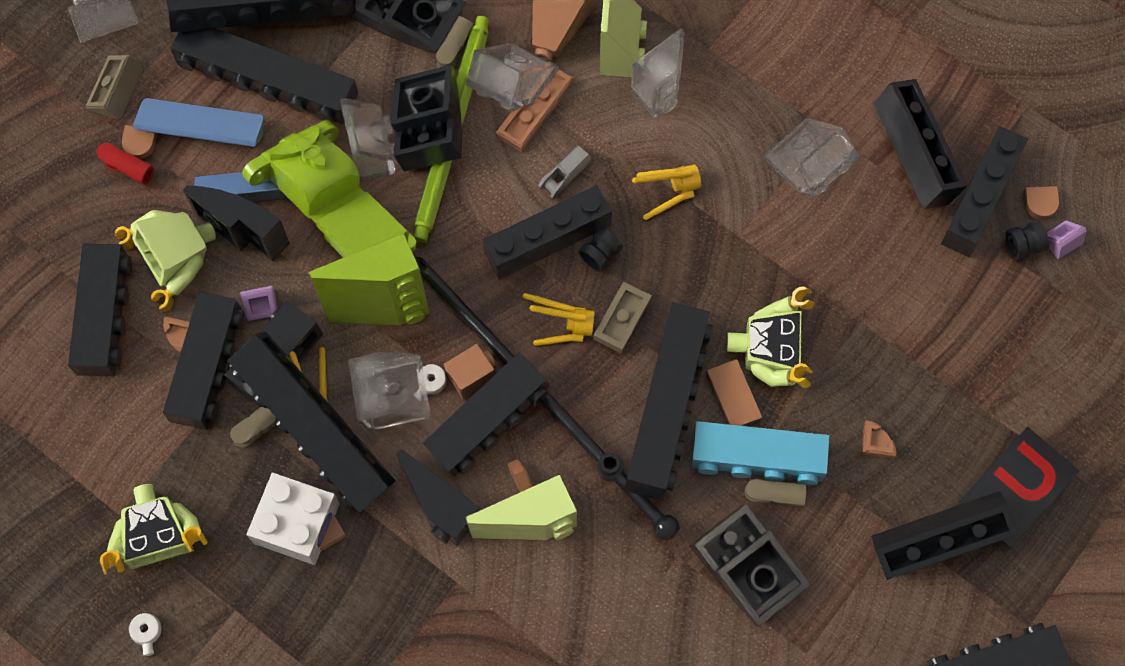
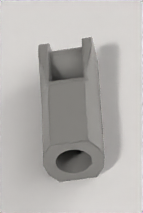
M576 146L555 168L541 179L538 185L539 188L547 189L551 193L550 197L556 199L591 163L590 155L580 146ZM558 175L563 179L560 183L554 180Z

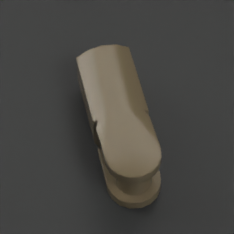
M461 16L457 17L436 54L437 68L451 64L455 68L460 53L463 52L467 44L470 31L474 26L473 22Z
M260 407L250 417H247L232 428L230 432L232 441L240 448L249 446L276 425V417L268 408Z
M754 479L746 485L744 495L751 502L804 507L806 485L785 482L774 483L772 481Z

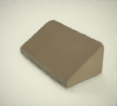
M109 55L85 108L88 111L121 119L142 74L143 66L130 55Z

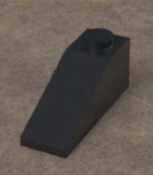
M400 449L397 457L430 526L433 528L431 533L444 544L451 541L458 546L469 532L466 517L480 511V507Z

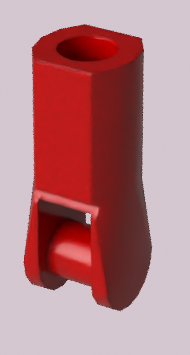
M103 143L97 149L98 158L107 167L144 186L151 180L155 171L152 165L129 153H125L110 143Z

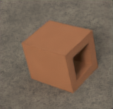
M478 344L444 363L446 375L462 399L467 398L483 387L495 375L494 368L497 367L488 350L482 352Z

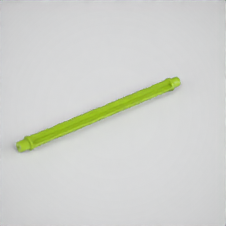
M477 16L475 25L470 31L456 79L462 124L489 34L488 26L490 20L485 16ZM452 160L431 165L414 224L415 232L413 237L417 242L426 243L429 233L432 232Z

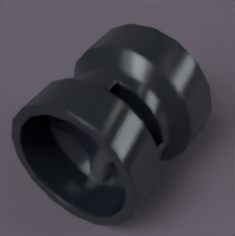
M1039 220L1027 223L1025 228L1014 227L1005 232L1008 250L1015 260L1027 257L1030 252L1041 253L1049 248L1047 232Z
M600 227L593 234L591 243H585L578 250V253L588 266L597 272H602L608 266V260L611 257L617 256L623 249V246L611 232Z

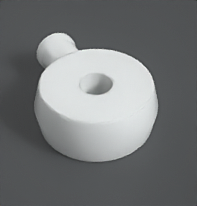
M435 364L422 367L417 375L419 389L413 394V397L417 401L422 402L426 394L435 395L443 391L447 384L446 372ZM431 377H434V381H428Z
M150 613L137 615L132 619L129 626L130 637L135 643L143 647V656L154 655L153 643L161 635V623L155 615ZM148 626V630L143 632V628Z

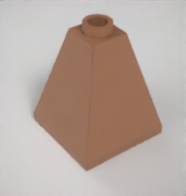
M533 0L532 46L535 51L534 55L544 60H552L553 57L558 58L594 9L598 0Z

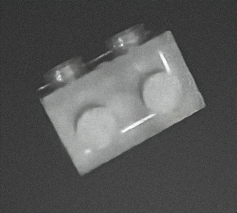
M72 0L74 5L67 7L80 43L139 23L131 0Z

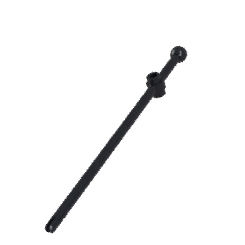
M417 257L419 262L426 268L423 270L419 266L421 275L506 365L514 355L422 257ZM548 392V395L541 401L542 405L597 462V471L600 478L607 482H615L624 491L627 475L623 472L622 459L614 453L606 454ZM607 466H614L615 468H613V469H607L606 467H607ZM624 491L654 523V533L659 539L669 541L679 532L680 525L675 517L663 515L646 496Z

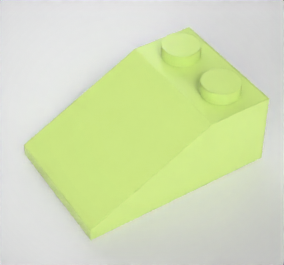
M603 0L600 75L636 78L637 66H644L645 48H639V40L646 39L647 21L641 20L642 8L635 0Z
M560 475L469 515L466 517L472 538L548 540L554 537L555 540H560L571 535L574 532L572 528L577 527V510Z

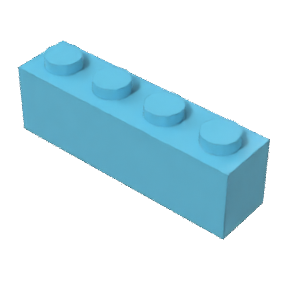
M696 421L691 468L698 469L699 473L706 475L718 474V471L731 472V475L737 478H750L751 475L765 476V480L781 482L785 478L798 479L800 484L817 485L818 482H823L827 475L829 435Z

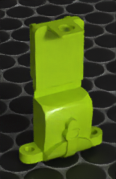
M324 120L297 134L292 133L279 141V144L247 163L242 171L243 178L251 186H258L270 179L309 219L311 218L317 224V227L324 233L325 240L343 258L403 233L411 251L414 252L416 249V239L368 192H364L359 187L360 175L356 164L333 143L339 135V129L330 120Z

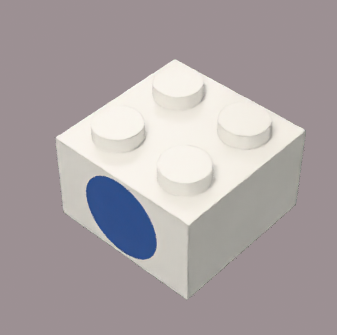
M272 473L246 535L255 545L315 565L333 514L336 515L340 503L333 493Z

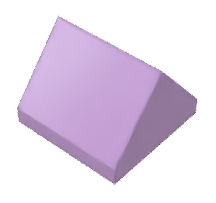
M1069 221L1062 222L1047 232L1049 249L1059 260L1084 243L1087 232L1086 228Z
M273 286L240 292L247 321L271 317L273 312L278 309L276 291Z

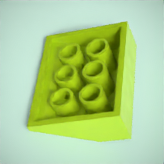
M404 233L309 272L329 323L401 326L405 323L408 325L416 324L422 321L425 315L430 314L420 269Z

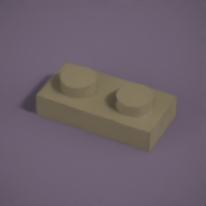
M623 281L594 333L593 340L622 354L650 304L652 295Z

